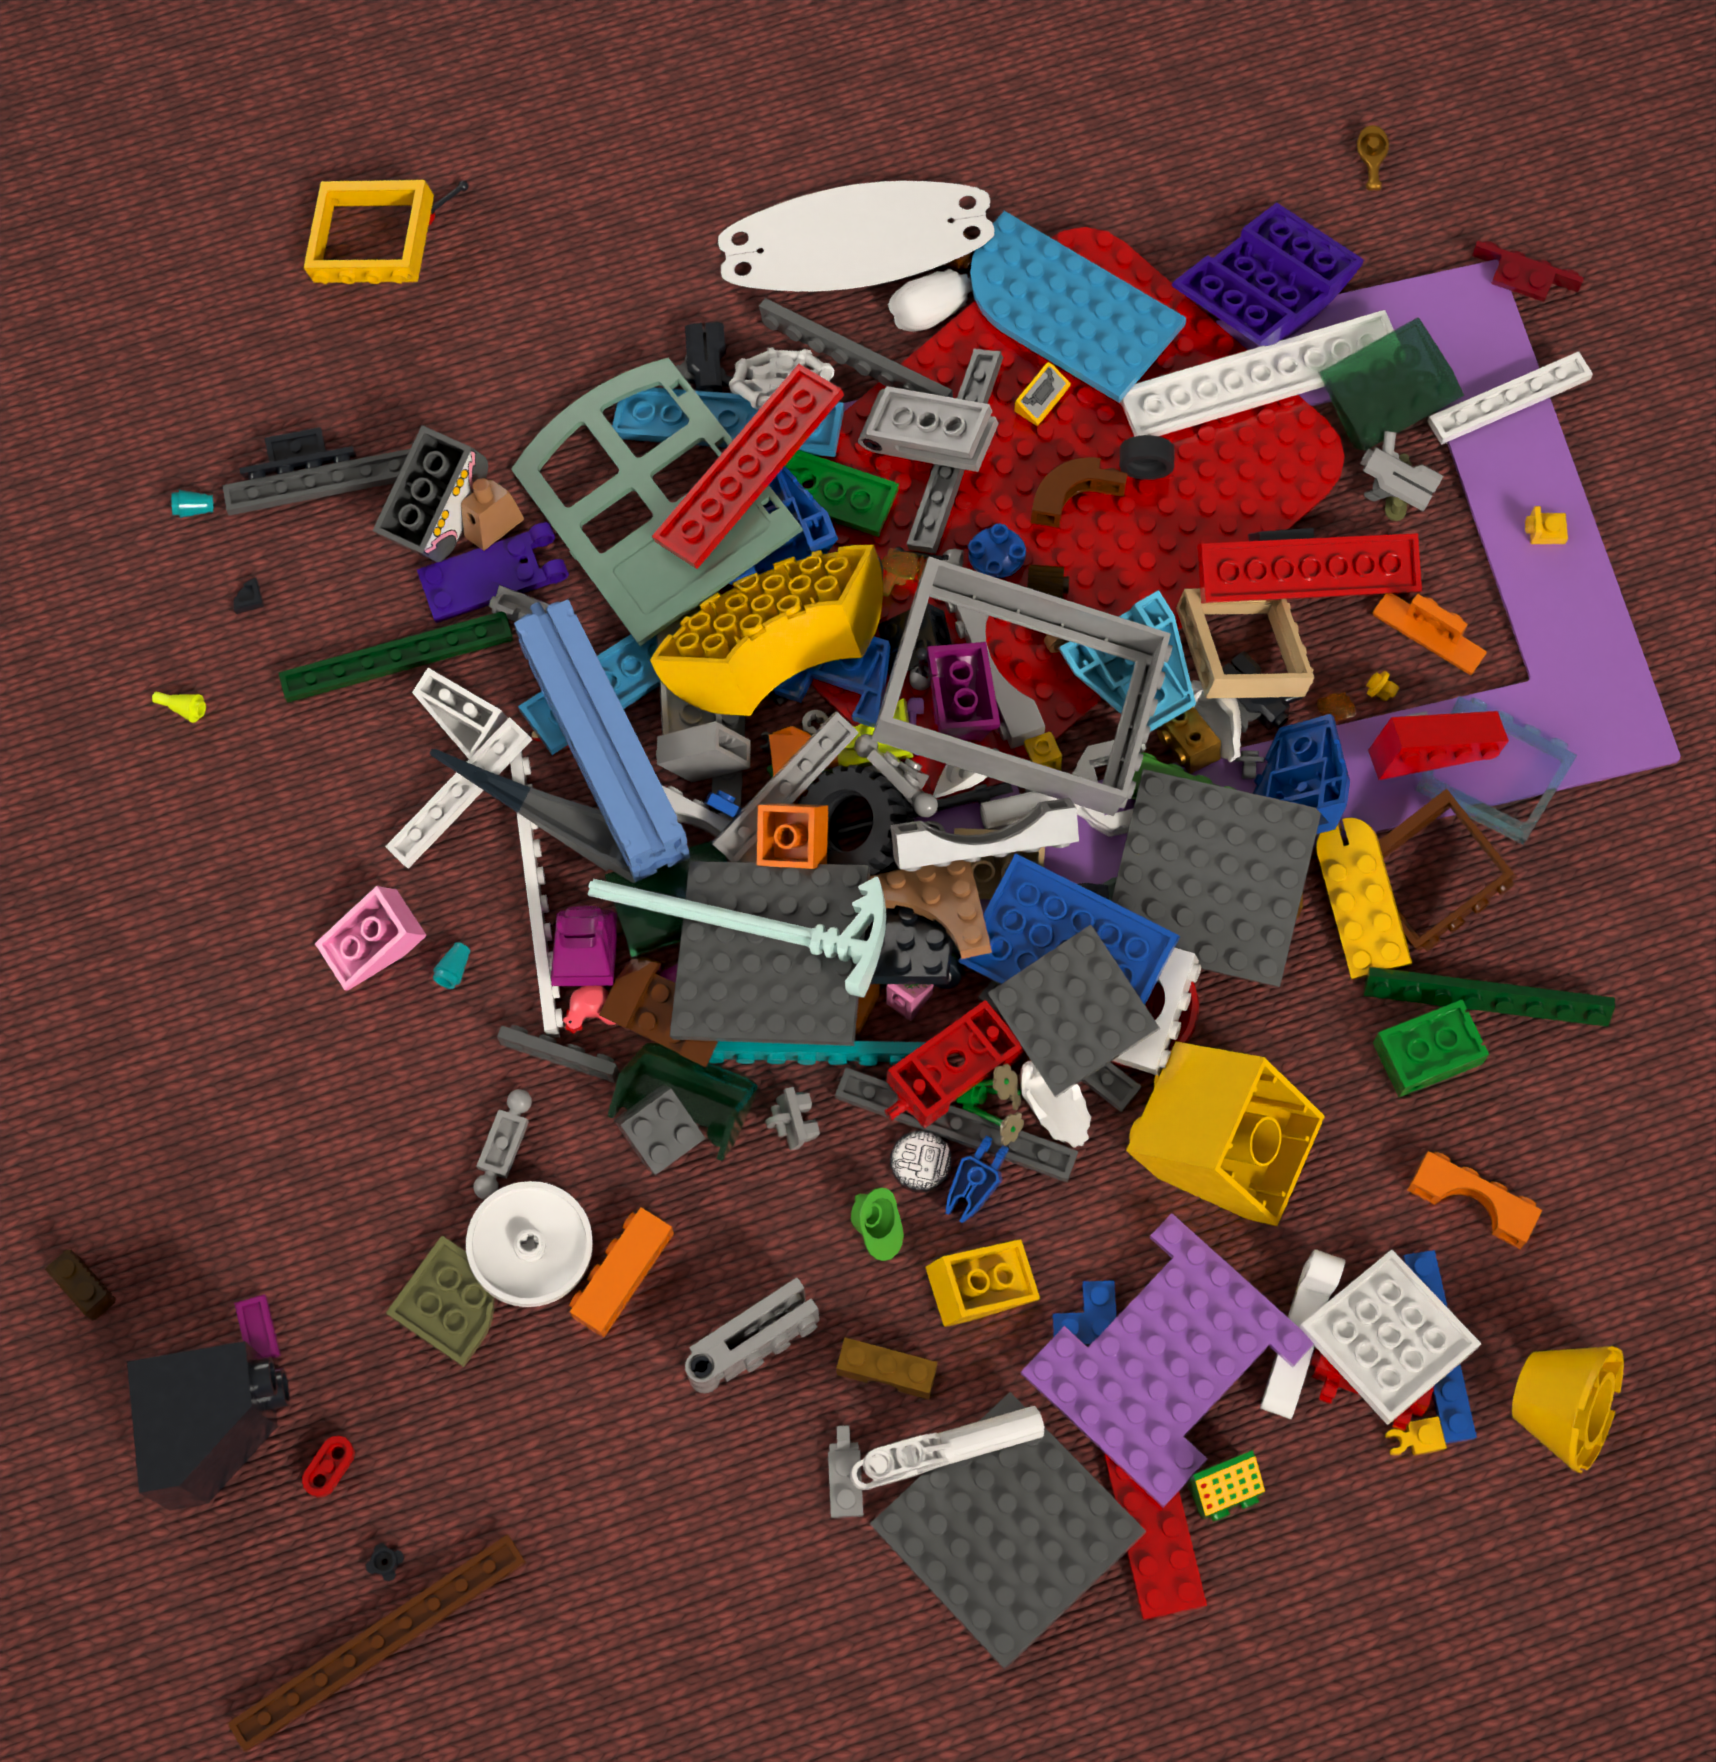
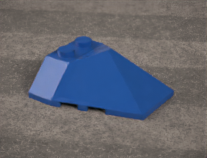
M786 466L776 475L769 486L801 525L803 531L729 583L730 585L756 572L757 575L772 570L774 569V563L791 557H795L796 561L812 556V552L822 550L823 554H827L838 540L828 512L817 503ZM771 500L763 506L769 514L778 510Z
M1332 714L1279 728L1265 757L1267 764L1262 775L1257 774L1254 780L1256 787L1253 794L1315 807L1321 813L1316 834L1335 830L1347 807L1350 778L1334 717Z

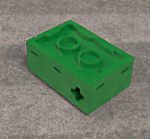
M1463 999L1378 1032L1373 1045L1398 1097L1405 1096L1478 1067L1489 1056L1486 1046H1482L1483 1040L1469 1012H1465L1467 1008Z

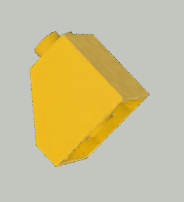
M1175 1042L1166 1067L1162 1068L1159 1076L1155 1075L1154 1090L1142 1116L1136 1119L1131 1127L1130 1143L1126 1151L1154 1176L1166 1183L1245 1219L1278 1226L1325 1116L1265 1057Z

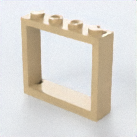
M1184 589L1176 610L1206 699L1305 697L1310 685L1313 684L1314 669L1310 667L1306 656V647L1301 642L1298 625L1293 620L1290 603H1287L1286 599L1201 604L1200 589ZM1268 614L1288 673L1224 675L1205 615Z

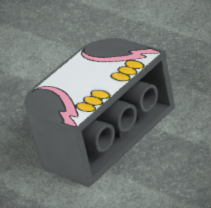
M422 425L374 526L373 532L435 562H442L451 554L464 529L461 511L462 500L474 492L472 487L474 481L481 478L486 479L488 461L486 457L472 447Z

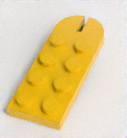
M1344 818L1342 820L1349 845L1344 846L1341 835L1343 828L1339 822L1335 830L1320 833L1316 848L1351 979L1354 980L1367 976L1369 967L1394 969L1412 964L1377 835L1373 828L1364 821L1356 818Z

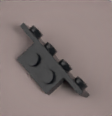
M318 427L264 438L269 462L242 467L239 470L244 479L249 478V480L266 477V474L276 472L277 474L293 472L297 468L305 467V469L322 466V463L349 461L350 458L357 457L353 446L326 451L322 428Z

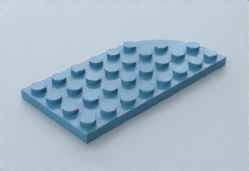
M1004 211L993 223L994 236L985 245L974 251L971 262L972 291L982 314L992 325L1007 336L1120 403L1186 325V317Z

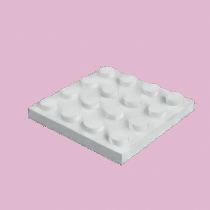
M1393 1250L1385 1254L1299 1327L1314 1343L1313 1345L1387 1425L1481 1345L1476 1337Z

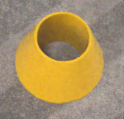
M1606 1346L1533 1352L1526 1360L1519 1375L1512 1403L1513 1418L1575 1472L1582 1473L1581 1468L1588 1470L1592 1466L1610 1430L1615 1411L1611 1410L1614 1392L1620 1393L1623 1380L1624 1358L1621 1349Z

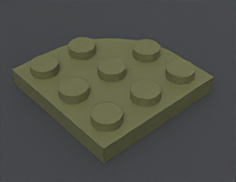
M441 1236L386 1314L456 1363L465 1367L490 1329L495 1302L494 1297L485 1291L474 1277L466 1251L444 1236Z

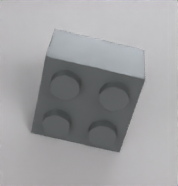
M664 1084L613 1120L647 1170L654 1175L706 1139L673 1090Z

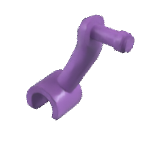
M910 698L908 700L909 723L916 725V715L924 714V700L922 698Z

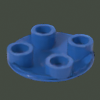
M1000 523L995 524L992 528L982 530L974 536L968 544V558L970 564L977 572L995 578H1005L1016 573L1022 567L1026 558V548L1018 534Z

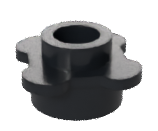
M379 1543L374 1547V1553L370 1561L366 1563V1570L370 1574L377 1573L381 1575L385 1581H392L396 1577L395 1571L398 1565L404 1561V1555L399 1550L392 1551L387 1548L386 1544ZM384 1559L388 1560L387 1565L382 1564Z

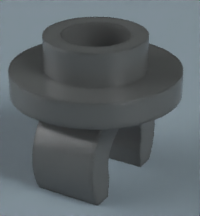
M1241 751V756L1234 761L1243 762V779L1256 778V763H1264L1265 758L1259 757V751Z

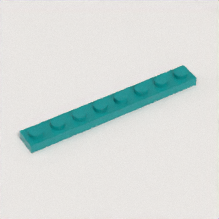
M719 1041L709 1063H723L724 1059L736 1060V1062L741 1064H751L755 1060H767V1063L784 1064L785 1060H795L802 1065H812L816 1061H828L831 1065H845L847 1061H859V1064L864 1066H873L877 1062H890V1065L894 1066L926 1042L855 1041L854 1046Z

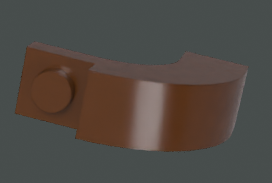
M1094 457L1078 458L1057 466L1046 475L1036 491L1031 523L1059 528L1065 504L1070 498L1082 492H1098L1124 497L1128 473H1123L1114 468L1100 469L1101 458Z

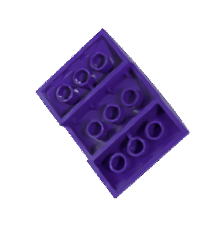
M1276 202L1242 229L1240 238L1214 258L1207 255L1173 281L1172 287L1259 346H1269L1278 343V341L1285 340L1313 320L1347 285L1363 264L1364 259Z

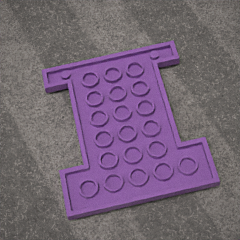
M1172 1213L1150 1235V1239L1172 1259L1100 1336L1087 1347L1064 1326L1021 1371V1375L1163 1508L1207 1461V1458L1185 1438V1435L1268 1346L1293 1368L1314 1344L1297 1325Z

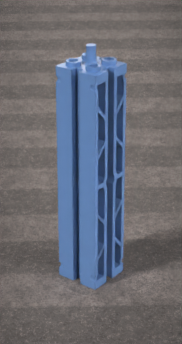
M569 599L550 604L546 608L547 613H545L540 602L532 604L530 606L532 613L526 614L519 621L514 622L521 650L529 661V666L626 865L629 866L634 881L637 882L657 873V868L666 864L668 867H671L690 858L686 834L681 824L677 821L678 818L577 615L574 614Z

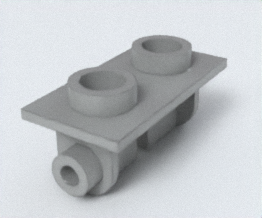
M499 585L496 597L493 596L491 598L489 607L492 608V613L502 611L506 613L508 619L519 621L524 615L532 613L530 609L532 604L540 602L545 613H547L546 608L550 604Z

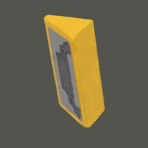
M1047 362L1016 400L1014 412L1038 426L1069 389L1071 383L1054 365Z

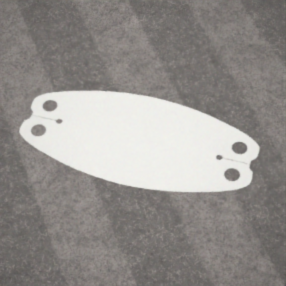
M929 181L862 183L797 197L750 215L729 226L718 236L719 248L725 252L726 260L721 265V275L724 280L739 286L805 292L860 288L912 276L967 255L992 239L994 236L993 223L986 219L985 213L990 207V198L987 192L976 187ZM964 196H972L976 199V205L972 209L965 210L959 206V201ZM953 218L954 222L948 223L947 220ZM969 226H976L980 229L981 234L978 238L969 240L964 237L963 231ZM737 232H745L748 234L749 239L744 245L737 246L732 243V236ZM762 248L764 251L759 254L757 249ZM740 262H747L752 267L751 272L745 276L737 275L734 268Z

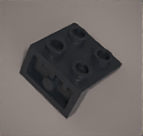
M927 603L907 672L918 667L919 658L916 656L918 648L923 647L927 649L928 646L952 645L944 611ZM910 610L878 625L880 638L889 641L891 646L888 664L889 676L893 669ZM927 657L924 660V664L928 663Z

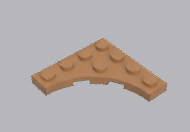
M958 860L952 861L950 865L943 867L926 865L921 866L922 868L917 871L901 869L870 876V879L879 877L886 908L894 909L896 905L912 908L914 913L924 916L931 921L936 920L941 923L955 942L961 959L992 953L970 862Z

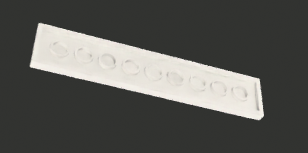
M1382 310L1281 340L1273 345L1261 346L1137 383L1120 402L1134 436H1161L1404 363L1406 356L1386 311Z

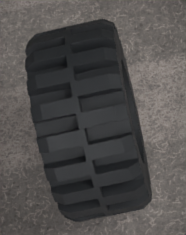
M841 765L832 769L833 773L829 771L821 773L818 776L820 781H813L806 788L809 792L806 796L801 795L798 804L828 805L827 864L869 865L871 869L870 876L882 874V871H893L896 865L894 864L891 825L914 822V819L910 818L908 814L913 811L911 802L904 800L906 797L882 773L859 765H849V767ZM864 797L868 800L873 812L871 833L867 840L857 849L849 852L843 851L837 842L835 834L837 817L848 802Z

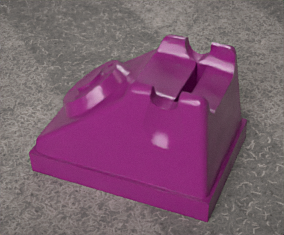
M986 642L928 646L926 649L928 652L927 662L931 681L935 724L938 725V732L965 741L978 740V742H981L993 729H998L1000 726Z
M583 905L569 907L566 911H560L557 914L551 969L552 986L613 985L618 925L617 913H614L612 910H601L598 906Z

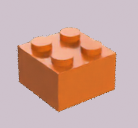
M785 803L758 805L757 866L815 869L818 868L819 864H827L828 805Z

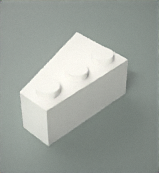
M427 668L412 692L468 759L508 719L502 710Z

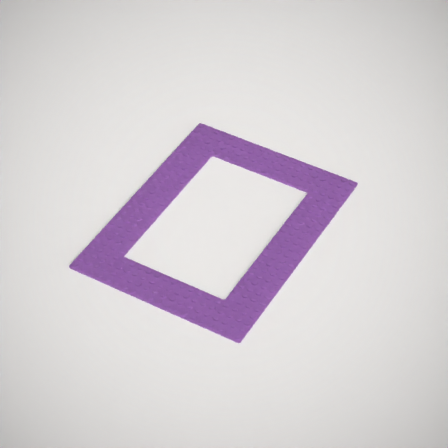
M1491 260L1338 294L1313 320L1288 337L1292 338L1385 310L1406 356L1404 363L1298 394L1311 406L1424 382L1428 387L1436 413L1535 371L1539 369L1512 292L1491 284L1500 262L1499 260ZM1215 321L1247 350L1261 347L1224 321ZM1550 397L1447 442L1527 670L1529 681L1336 725L1350 778L1347 807L1339 821L1343 828L1341 831L1343 841L1348 840L1342 819H1360L1370 825L1375 833L1393 830L1446 788L1464 811L1470 812L1675 764L1681 757ZM857 400L844 403V411ZM1534 506H1540L1541 513H1566L1568 533L1566 544H1531L1530 534H1527L1525 531V520L1527 516H1530ZM1427 711L1428 715L1498 711L1509 742L1500 752L1499 756L1491 760H1480L1378 780L1368 749L1391 717L1407 716ZM1273 740L1241 747L1240 755L1241 751H1259V757L1265 758ZM1222 757L1220 760L1191 774L1194 776H1205L1212 783L1221 787L1229 786L1252 794L1256 787L1254 783L1255 778H1242L1243 762H1229L1228 759ZM1266 760L1264 763H1256V775H1262L1267 764ZM1183 765L1180 766L1186 773H1189ZM1011 784L1013 792L992 797L990 800L1019 795L1018 786ZM1128 799L1124 809L1119 808L1117 812L1134 809L1136 800ZM978 802L939 811L930 817L913 818L914 822H938L943 826L945 832L954 834V828L984 829L980 814L981 804ZM1449 808L1436 819L1449 817L1456 814L1452 811L1451 808ZM1077 815L1079 842L1070 843L1068 847L1064 848L1045 847L1044 868L1076 884H1103L1109 879L1118 876L1128 833L1108 837L1092 828L1084 818ZM1320 833L1316 834L1313 848H1316L1317 846V840ZM979 899L983 914L991 899Z

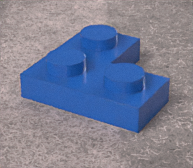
M1083 1281L1084 1313H1054L1052 1315L1053 1337L1065 1326L1085 1346H1090L1116 1319L1114 1281Z

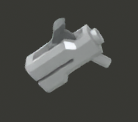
M1385 431L1383 449L1375 447L1374 450L1368 448L1360 462L1364 466L1363 471L1375 477L1373 490L1364 492V497L1373 502L1389 496L1397 497L1424 511L1432 498V494L1435 493L1443 475L1423 464L1411 466L1400 460L1399 454L1394 451L1396 432Z

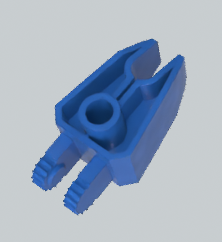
M987 1135L982 1140L974 1156L961 1159L948 1194L946 1204L947 1215H951L962 1197H966L968 1205L959 1221L961 1223L966 1222L977 1213L1003 1181L999 1168L1009 1148L1004 1145L999 1148L991 1166L983 1162L982 1158L992 1144V1138Z

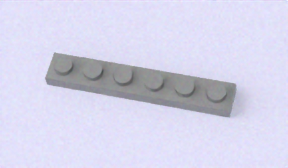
M835 711L711 843L731 862H737L757 841L758 805L767 803L792 804L859 732Z

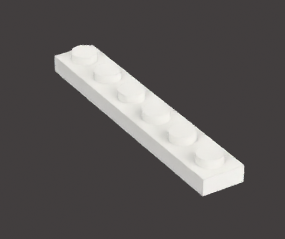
M1578 351L1429 416L1427 422L1442 445L1590 380L1593 373Z
M509 717L467 763L499 775L532 741V738ZM456 772L385 847L409 869L484 790Z

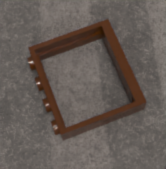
M1447 788L1379 840L1383 859L1451 808L1502 872V875L1421 937L1397 908L1403 932L1418 951L1422 949L1429 951L1441 941L1439 937L1447 930L1452 933L1459 929L1466 922L1463 918L1472 911L1477 914L1484 910L1490 904L1488 899L1496 893L1503 895L1515 885L1513 880L1517 878Z

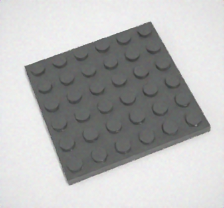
M1143 769L1111 901L1178 934L1180 938L1175 948L1195 953L1202 970L1280 988L1321 813L1315 807Z
M690 861L685 900L808 928H816L817 924H823L826 932L830 927H836L841 935L859 914L855 912L852 902L865 896L861 895L858 886L870 880L871 869L869 865L819 864L818 868L807 869L757 866V863ZM683 918L670 1037L673 1040L854 1046L859 996L847 993L845 981L857 964L853 963L852 957L844 962L839 960L838 954L834 958H827L824 951L820 955H814L808 946ZM865 932L860 937V940H864Z
M1009 1392L979 1421L1026 1407ZM1045 1427L1044 1436L1041 1438L941 1466L923 1473L870 1523L877 1534L1004 1670L1146 1533L1145 1529Z

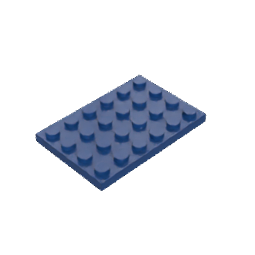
M1015 853L983 914L992 953L965 959L960 958L959 963L1002 984L1089 925H1092L1143 1003L1146 1004L1180 936Z

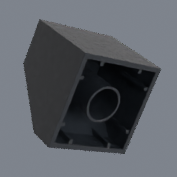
M246 1341L127 1361L139 1493L170 1511L208 1504L278 1427L276 1408L287 1407L290 1404L289 1384L285 1369H275L271 1356L262 1357Z

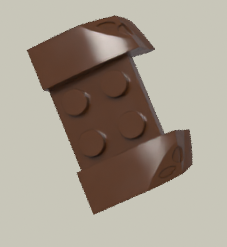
M647 957L631 959L617 977L599 1015L624 1028L641 1034L689 1060L707 1067L719 1041L673 1040L670 1037L676 983L659 975L666 966L667 961Z

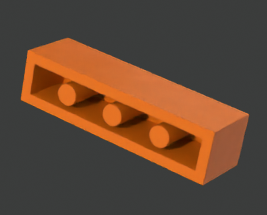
M640 1207L636 1214L632 1212L623 1225L625 1231L619 1240L614 1238L605 1252L608 1256L601 1266L599 1264L595 1265L587 1278L590 1281L583 1292L579 1290L575 1294L569 1305L572 1308L570 1310L572 1318L603 1338L674 1235L672 1226Z

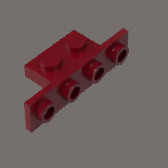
M1477 241L1472 255L1485 261H1500L1491 284L1545 302L1551 284L1578 293L1584 277L1579 276L1574 270L1558 269L1545 260L1535 261L1529 259L1519 251L1512 250L1509 252L1500 249L1498 245L1489 241Z

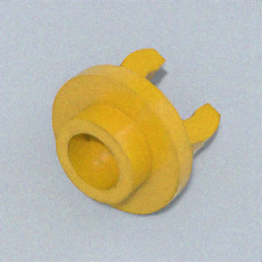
M1383 671L1381 674L1376 672L1366 685L1369 688L1367 694L1370 697L1377 694L1384 701H1387L1389 697L1393 698L1399 687L1388 680L1390 674L1387 671Z

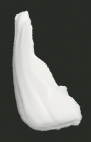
M947 269L943 272L936 271L933 274L907 282L893 294L888 304L890 312L894 315L896 326L899 329L910 332L927 330L956 314L960 308L966 305L967 295L972 291L971 279L968 278L967 274L960 275L956 271Z
M1193 680L1191 685L1196 702L1194 708L1221 741V757L1232 762L1241 756V716L1236 698L1206 699L1201 682Z
M1027 1061L1023 1064L1020 1071L1019 1084L1024 1099L1037 1116L1040 1124L1049 1131L1053 1139L1060 1140L1061 1142L1066 1141L1073 1148H1076L1078 1145L1083 1146L1084 1142L1089 1139L1087 1130L1090 1127L1091 1115L1087 1110L1086 1100L1081 1093L1079 1085L1076 1084L1056 1098L1033 1062Z

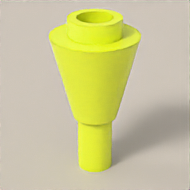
M156 691L152 696L153 703L167 706L192 723L202 718L206 711V703L200 694L168 695Z

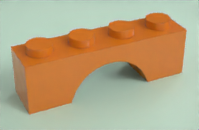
M1428 1151L1407 1191L1434 1205L1451 1195H1466L1476 1199L1486 1208L1490 1215L1492 1235L1519 1249L1527 1243L1542 1212L1540 1208L1536 1207V1203L1533 1200L1524 1196H1514L1507 1192L1508 1189L1504 1185L1495 1181L1487 1182L1480 1178L1475 1170L1465 1166L1460 1168L1451 1163L1449 1157L1439 1152L1431 1153Z

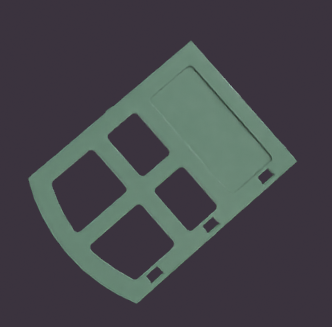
M669 358L648 363L622 373L578 398L539 432L511 468L520 483L569 548L573 558L580 563L639 646L646 643L803 531L801 525L768 485L698 569L653 540L652 535L685 497L683 496L674 503L669 502L653 481V476L702 441L707 442L718 457L722 453L717 447L723 441L728 446L733 441ZM678 384L686 391V393L679 397L672 390ZM661 385L687 416L689 423L648 453L637 458L605 418L603 411L625 398ZM580 426H587L618 467L619 472L579 502L567 508L541 475L540 470L569 436ZM635 491L652 512V519L606 552L599 553L582 531L583 525L629 492ZM769 500L778 509L771 514L763 507Z

